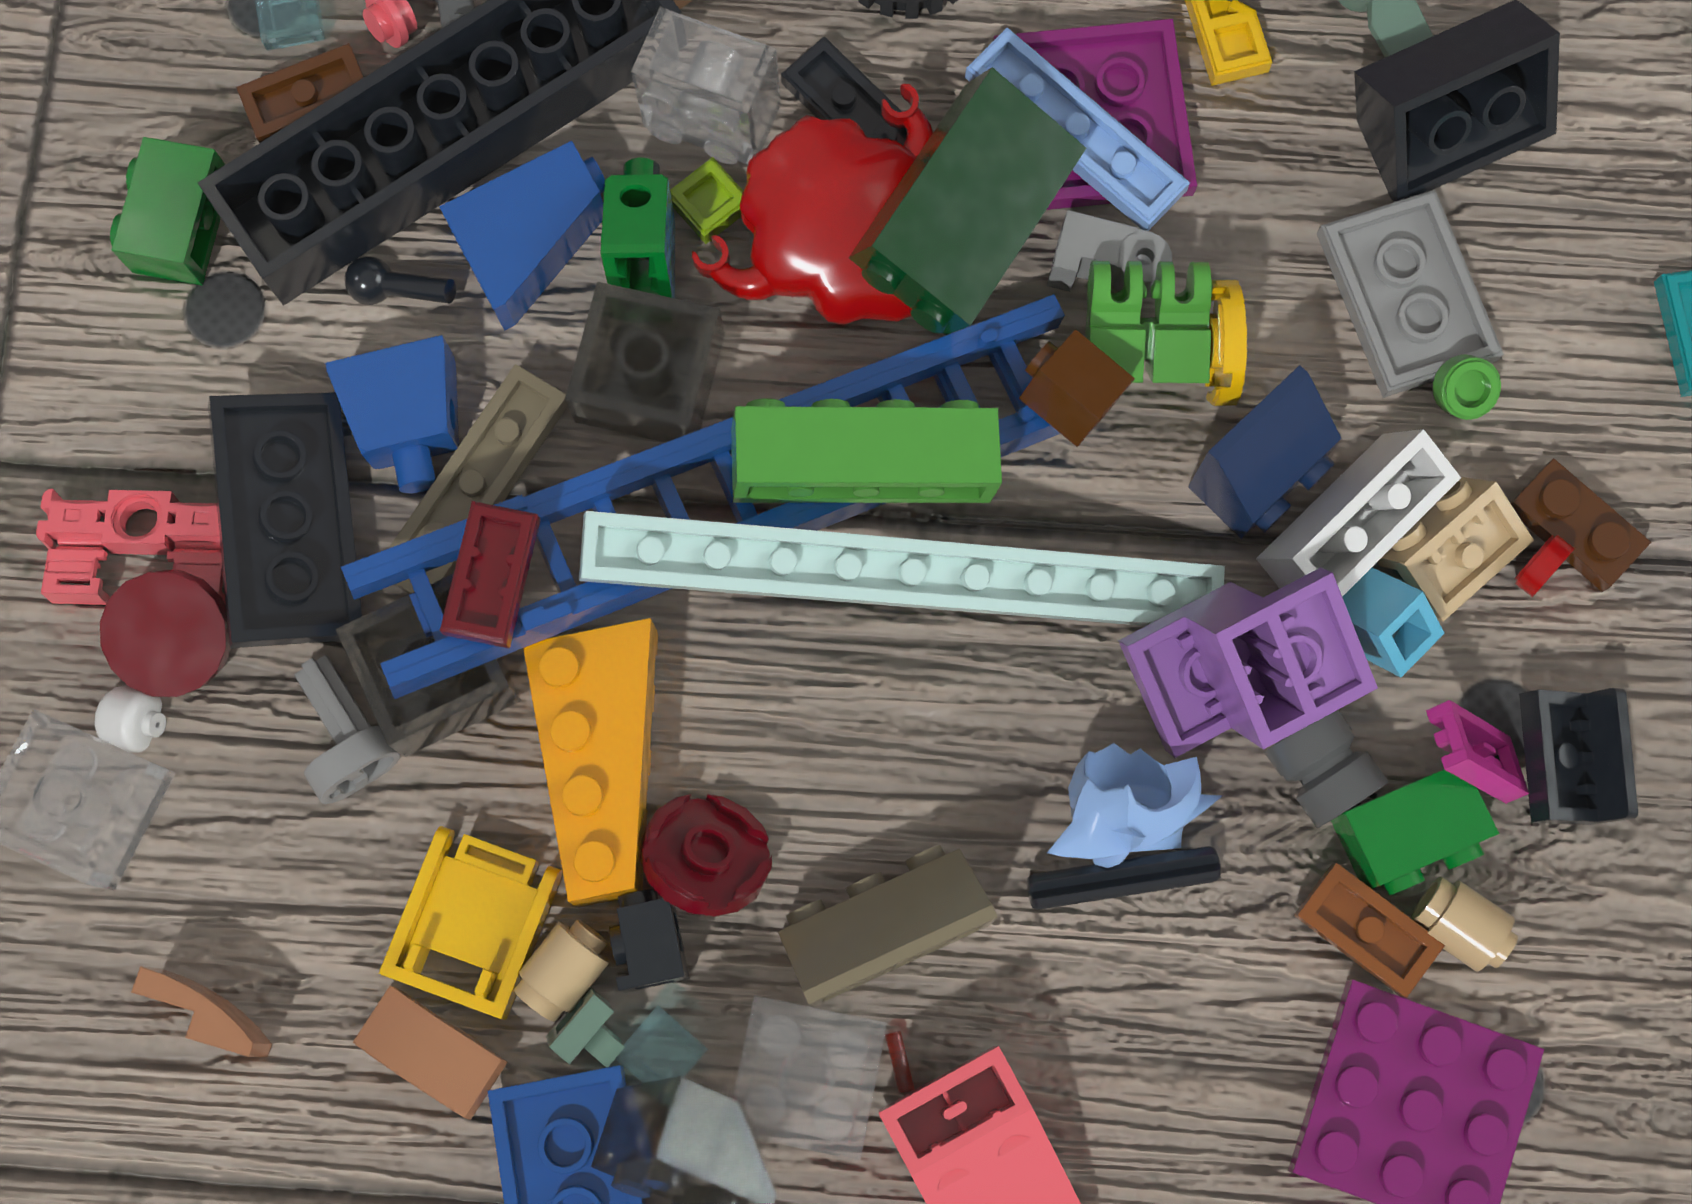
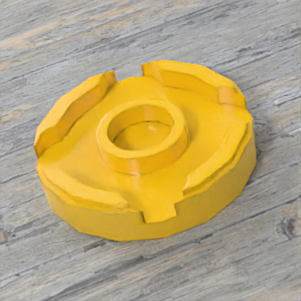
M1212 280L1211 300H1214L1213 313H1210L1209 328L1211 330L1209 383H1205V387H1215L1212 391H1207L1206 399L1214 406L1237 405L1241 398L1245 381L1247 360L1245 303L1238 280Z

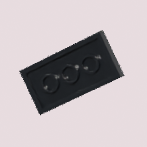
M336 393L209 396L208 413L230 649L360 640L364 634L360 598L353 599L341 569L342 566L356 561L341 408Z

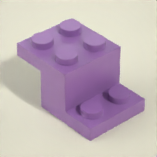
M1321 567L1265 597H1261L1229 582L1118 640L1165 751L1174 758L1231 728L1264 750L1378 689L1333 572Z

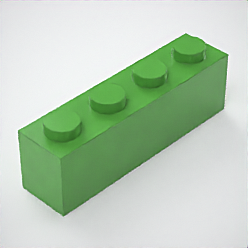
M768 398L752 400L746 406H735L731 427L733 503H990L1002 484L998 408H979L977 402L970 400L949 401L942 404L940 408L915 407L913 402L901 399L883 401L878 403L876 407H850L849 402L840 399L816 401L811 407H785L783 401Z

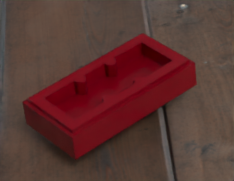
M475 501L471 502L440 627V632L443 635L510 649L541 521L538 514Z

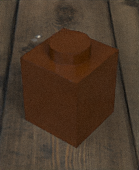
M1075 329L1059 348L1048 341L1025 369L1033 379L1019 399L1078 447L1115 405L1135 378Z

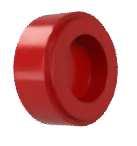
M1552 535L1515 577V584L1533 598L1575 548L1559 535Z

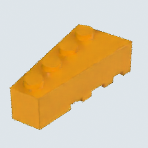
M651 618L553 637L523 648L567 899L569 903L578 908L618 900V897L621 895L643 890L644 870L640 862L642 837L647 827L648 810L646 806L648 776L650 775L651 724L655 698L654 675L658 649V631Z

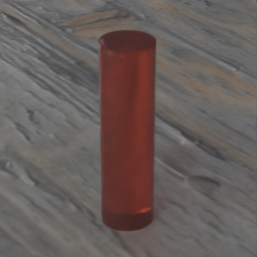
M901 1031L885 1034L898 1093L901 1094L915 1090Z

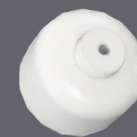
M129 686L113 688L104 695L95 712L94 725L98 737L104 744L134 753L144 751L148 748L152 737L156 738L162 735L166 727V718L164 714L160 713L162 709L161 698L149 696Z

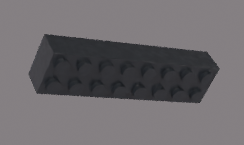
M487 0L197 183L262 279L284 306L687 48L682 12L673 0Z

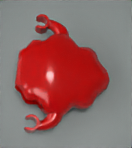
M906 83L900 85V93L903 99L911 106L904 112L893 110L888 101L882 99V117L885 122L894 128L907 129V138L904 145L887 138L866 137L861 127L850 118L821 120L806 115L798 120L791 129L776 135L767 148L759 151L748 161L746 172L747 184L739 205L743 223L754 234L750 256L752 266L746 269L732 267L726 242L720 236L712 235L711 240L716 249L722 253V256L718 262L706 264L699 259L696 252L692 251V259L697 272L703 277L712 278L723 290L747 300H764L774 295L809 298L812 300L817 311L828 322L844 325L861 319L897 322L910 317L912 309L894 294H885L872 287L863 278L861 273L863 269L851 261L849 256L933 134L930 122L919 108V96L915 88Z

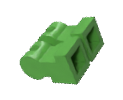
M1091 261L1087 287L1085 337L1135 379L1132 383H1143L1144 359L1145 370L1152 383H1209L1211 350L1209 319L1212 298V279L1209 262H1190L1187 271L1186 287L1183 292L1175 294L1174 264L1172 261H1159L1155 280L1151 286V298L1155 299V317L1141 318L1142 299H1146L1147 295L1141 261H1127L1124 285L1118 293H1111L1110 262Z

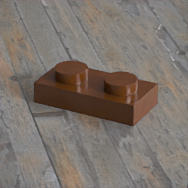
M348 43L236 88L256 139L261 143L364 78V75Z
M1554 458L1539 471L1510 503L1523 524L1544 542L1552 535H1559L1572 545L1575 550L1566 561L1601 592L1610 588L1651 543L1650 540Z

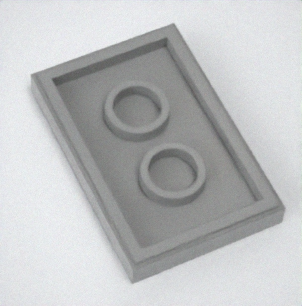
M1435 190L1321 225L1317 232L1318 239L1383 398L1432 383L1439 368L1454 356L1463 354L1473 355L1494 363L1504 355Z

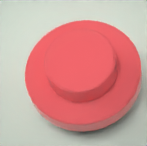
M365 0L366 8L362 14L372 36L381 43L386 41L394 48L407 44L409 35L417 30L416 17L408 1Z

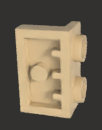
M1461 477L1377 563L1381 567L1397 570L1406 584L1423 591L1437 619L1444 622L1529 546L1534 539L1496 481Z

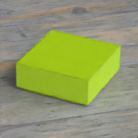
M714 157L710 158L670 189L673 208L705 244L711 241L712 235L718 236L741 218L742 212L739 205L743 190Z

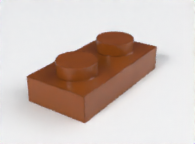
M1338 863L1330 865L1294 914L1297 919L1403 998L1409 996L1445 947L1443 943L1429 935L1426 929Z

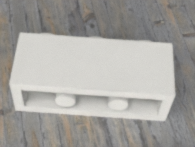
M1424 429L1382 434L1256 560L1279 588L1296 581L1320 567L1333 572L1343 597L1461 477Z

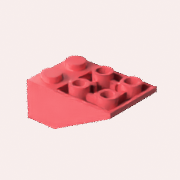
M999 1046L991 1047L878 1110L880 1118L926 1204H1081L1034 1109Z

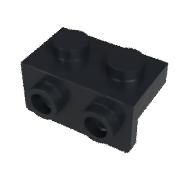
M1608 688L1590 693L1538 689L1520 693L1531 823L1594 825L1637 818L1639 812L1626 691L1621 688Z

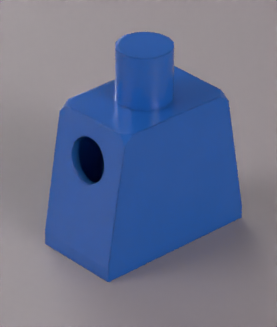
M443 335L326 362V370L358 449L373 469H384L394 466L399 491L402 493H418L429 490L436 480L431 457L454 452L459 446L456 361Z

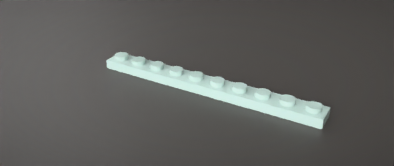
M585 511L583 515L579 581L1147 626L1223 586L1225 566Z

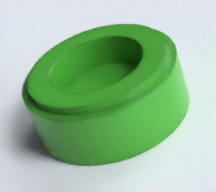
M1467 354L1454 356L1447 360L1439 368L1433 381V396L1437 405L1444 412L1465 420L1476 419L1488 413L1496 404L1501 392V379L1497 369L1487 360Z

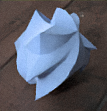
M1112 743L1096 753L1089 751L1076 766L1068 787L1073 820L1047 853L1061 857L1093 859L1095 865L1110 868L1123 862L1129 852L1181 848L1184 826L1208 809L1223 795L1201 794V775L1197 757L1163 765L1141 748L1129 754L1115 743Z

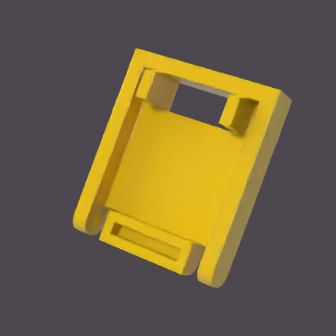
M439 826L434 834L378 974L493 1017L507 1020L516 997L514 988L522 979L519 971L532 956L560 884L563 871L549 865L543 874L538 889L533 888L531 885L539 864L537 860L466 834L462 837L455 857H448L455 831ZM432 949L483 968L474 993L421 974L430 950Z

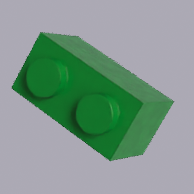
M143 137L138 157H134L128 165L126 174L128 192L122 213H118L114 217L110 230L112 252L132 273L203 286L221 217L197 182L226 165L215 149Z
M1444 769L1346 811L1331 820L1357 878L1371 889L1384 885L1389 896L1425 881V877L1420 869L1424 866L1443 859L1447 869L1450 870L1484 855L1485 853L1480 842L1500 834L1477 787Z

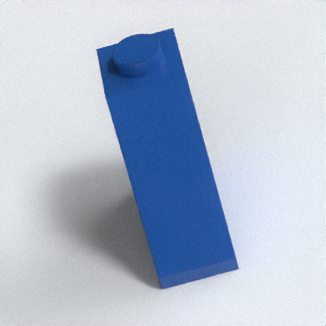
M572 141L439 206L504 331L519 322L602 222L603 200L601 193L604 192L605 187L604 175L593 156L582 160Z

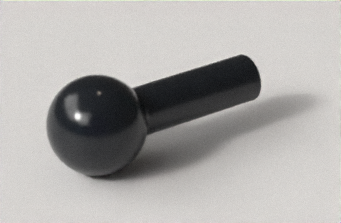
M364 256L354 260L348 266L344 276V283L348 294L355 301L364 305L378 304L388 296L450 304L456 296V284L453 279L391 271L390 267L383 260L372 256Z

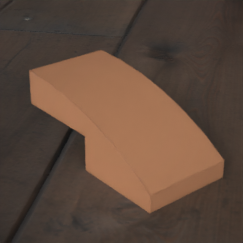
M140 966L131 993L194 1011L185 1038L247 1057H268L272 1043L250 1018L228 1000L184 976L164 969Z
M391 985L352 1042L394 1073L468 1120L472 1119L487 1096L488 1090L492 1088L508 1063L468 1033L447 1023L407 993Z

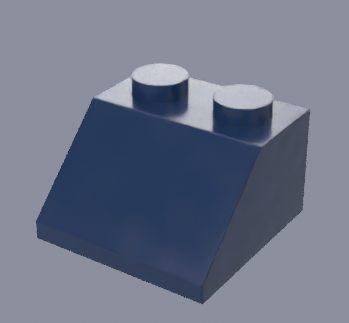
M1300 365L1208 451L1188 486L1241 539L1256 525L1264 533L1269 530L1291 508L1292 505L1284 498L1299 483L1309 491L1336 464L1328 455L1342 438L1309 373Z

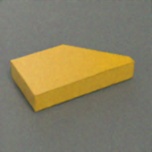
M1185 0L1211 86L1269 72L1272 59L1255 9L1238 0H1232V2L1228 0Z

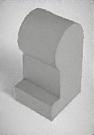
M1067 210L1060 230L1047 286L1070 292L1075 277L1088 280L1091 261H1109L1111 266V286H1114L1119 292L1124 285L1127 261H1141L1143 280L1147 289L1146 298L1151 297V286L1155 280L1158 262L1172 261V252L1168 243L1161 236L1153 232Z

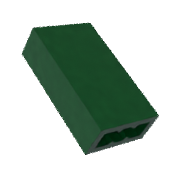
M992 67L964 86L849 256V259L863 269L861 272L862 276L872 287L885 294H894L912 309L911 316L925 329L934 333L948 335L969 327L1081 158L1086 147Z

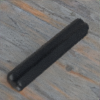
M1207 846L1124 859L1119 865L1110 868L1092 864L1034 873L1027 878V891L1032 908L1040 910L1212 883L1221 878V865L1216 849Z

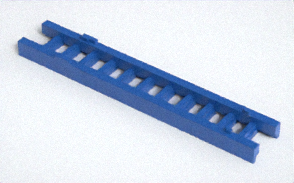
M1055 294L779 400L785 403V407H811L814 402L825 399L844 400L850 403V407H855L875 398H878L879 402L894 399L910 401L904 387L933 376L945 402L954 400L977 402L960 366L988 355L1016 411L1014 414L999 419L1001 457H1004L1061 434L1019 399L1033 378L1025 371L1027 366L1016 344L1059 328L1065 314ZM733 417L525 497L521 494L495 504V506L538 514L541 521L536 542L558 591L555 595L519 608L510 649L445 636L440 632L443 613L426 572L458 559L467 519L342 566L341 569L354 600L404 580H410L415 592L409 595L426 638L433 636L435 642L380 663L393 697L397 699L672 589L585 582L576 586L550 526L554 522L591 508L594 512L616 513L611 500L650 485L653 487L666 518L690 520L671 477L707 463H711L737 521L735 524L818 531L886 503H786L760 514H757L753 503H733L732 457L730 455L732 454L731 427Z

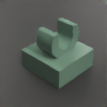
M590 987L571 1013L566 1012L545 1036L549 1048L569 1065L581 1050L585 1048L608 1068L625 1048V1045L621 1043L622 1040L604 1025L614 1012L609 1001Z

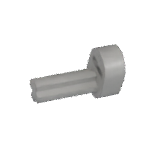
M324 655L316 661L313 658L307 660L302 664L303 669L294 675L336 743V746L314 759L304 771V775L319 801L323 804H330L352 795L388 772L400 759V753L384 727L370 725L330 658Z

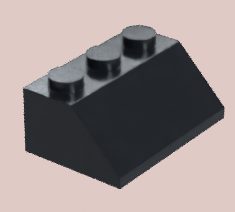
M1513 0L1354 71L1357 123L1393 202L1434 190L1556 134L1560 32L1520 1Z

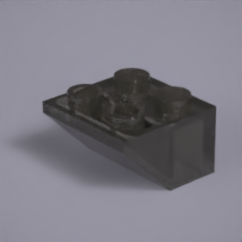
M682 1076L616 1089L591 1165L592 1168L613 1176L611 1183L613 1188L641 1198H650L652 1193L670 1200L671 1204L775 1203L777 1195L738 1101Z

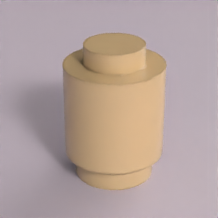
M1443 877L1437 878L1421 897L1411 917L1412 920L1426 929L1429 935L1443 943L1445 951L1477 972L1488 964L1498 968L1508 958L1518 940V935L1511 931L1515 918L1459 880L1452 884Z
M579 919L571 927L558 921L519 971L522 979L514 988V992L538 1014L552 1022H556L563 1011L568 1013L573 1011L610 963V960L602 952L608 942Z

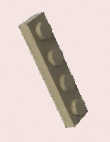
M515 364L389 548L467 519L472 501L490 505L503 502L571 403L567 394ZM457 560L426 572L436 599H438L453 577ZM409 579L394 584L408 594L415 593Z

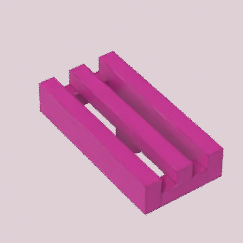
M1451 700L1426 710L1429 722L1442 729L1433 734L1437 746L1450 753L1441 757L1444 770L1505 804L1529 794L1509 735ZM1499 755L1500 760L1496 759L1494 756Z

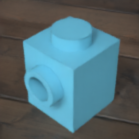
M1373 567L1342 597L1366 659L1400 678L1445 634L1423 591Z

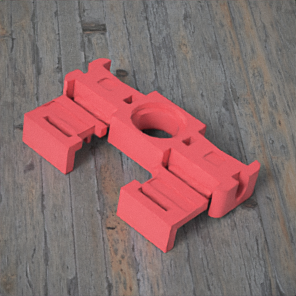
M48 489L43 493L40 507L47 514L48 520L38 521L36 536L48 548L41 594L52 604L106 605L110 596L102 589L103 580L96 578L97 569L101 568L99 560L107 561L108 553L104 550L105 546L111 554L167 555L166 559L169 562H174L173 570H182L204 579L222 597L226 605L225 595L222 592L223 568L217 503H181L172 491L109 490L107 501L63 500L54 489ZM142 509H151L157 512L156 524L150 532L136 537L126 533L127 521L133 513ZM101 516L104 518V522H100ZM60 583H86L90 585H60Z

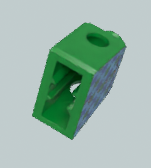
M638 157L630 159L624 164L623 175H611L605 179L600 254L614 315L675 314V217L669 178L660 174L659 164L649 158ZM649 257L648 260H640L638 258Z

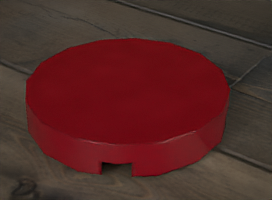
M162 570L147 572L125 581L108 599L100 619L101 649L111 670L130 688L152 697H179L205 686L224 668L231 650L226 605L222 597L204 579L185 571Z
M691 794L675 797L658 808L648 823L642 837L640 862L648 883L666 902L688 913L716 917L738 912L757 898L772 869V855L770 857V851L767 846L769 838L764 826L747 808L726 797L707 794L706 800L699 798L690 799Z

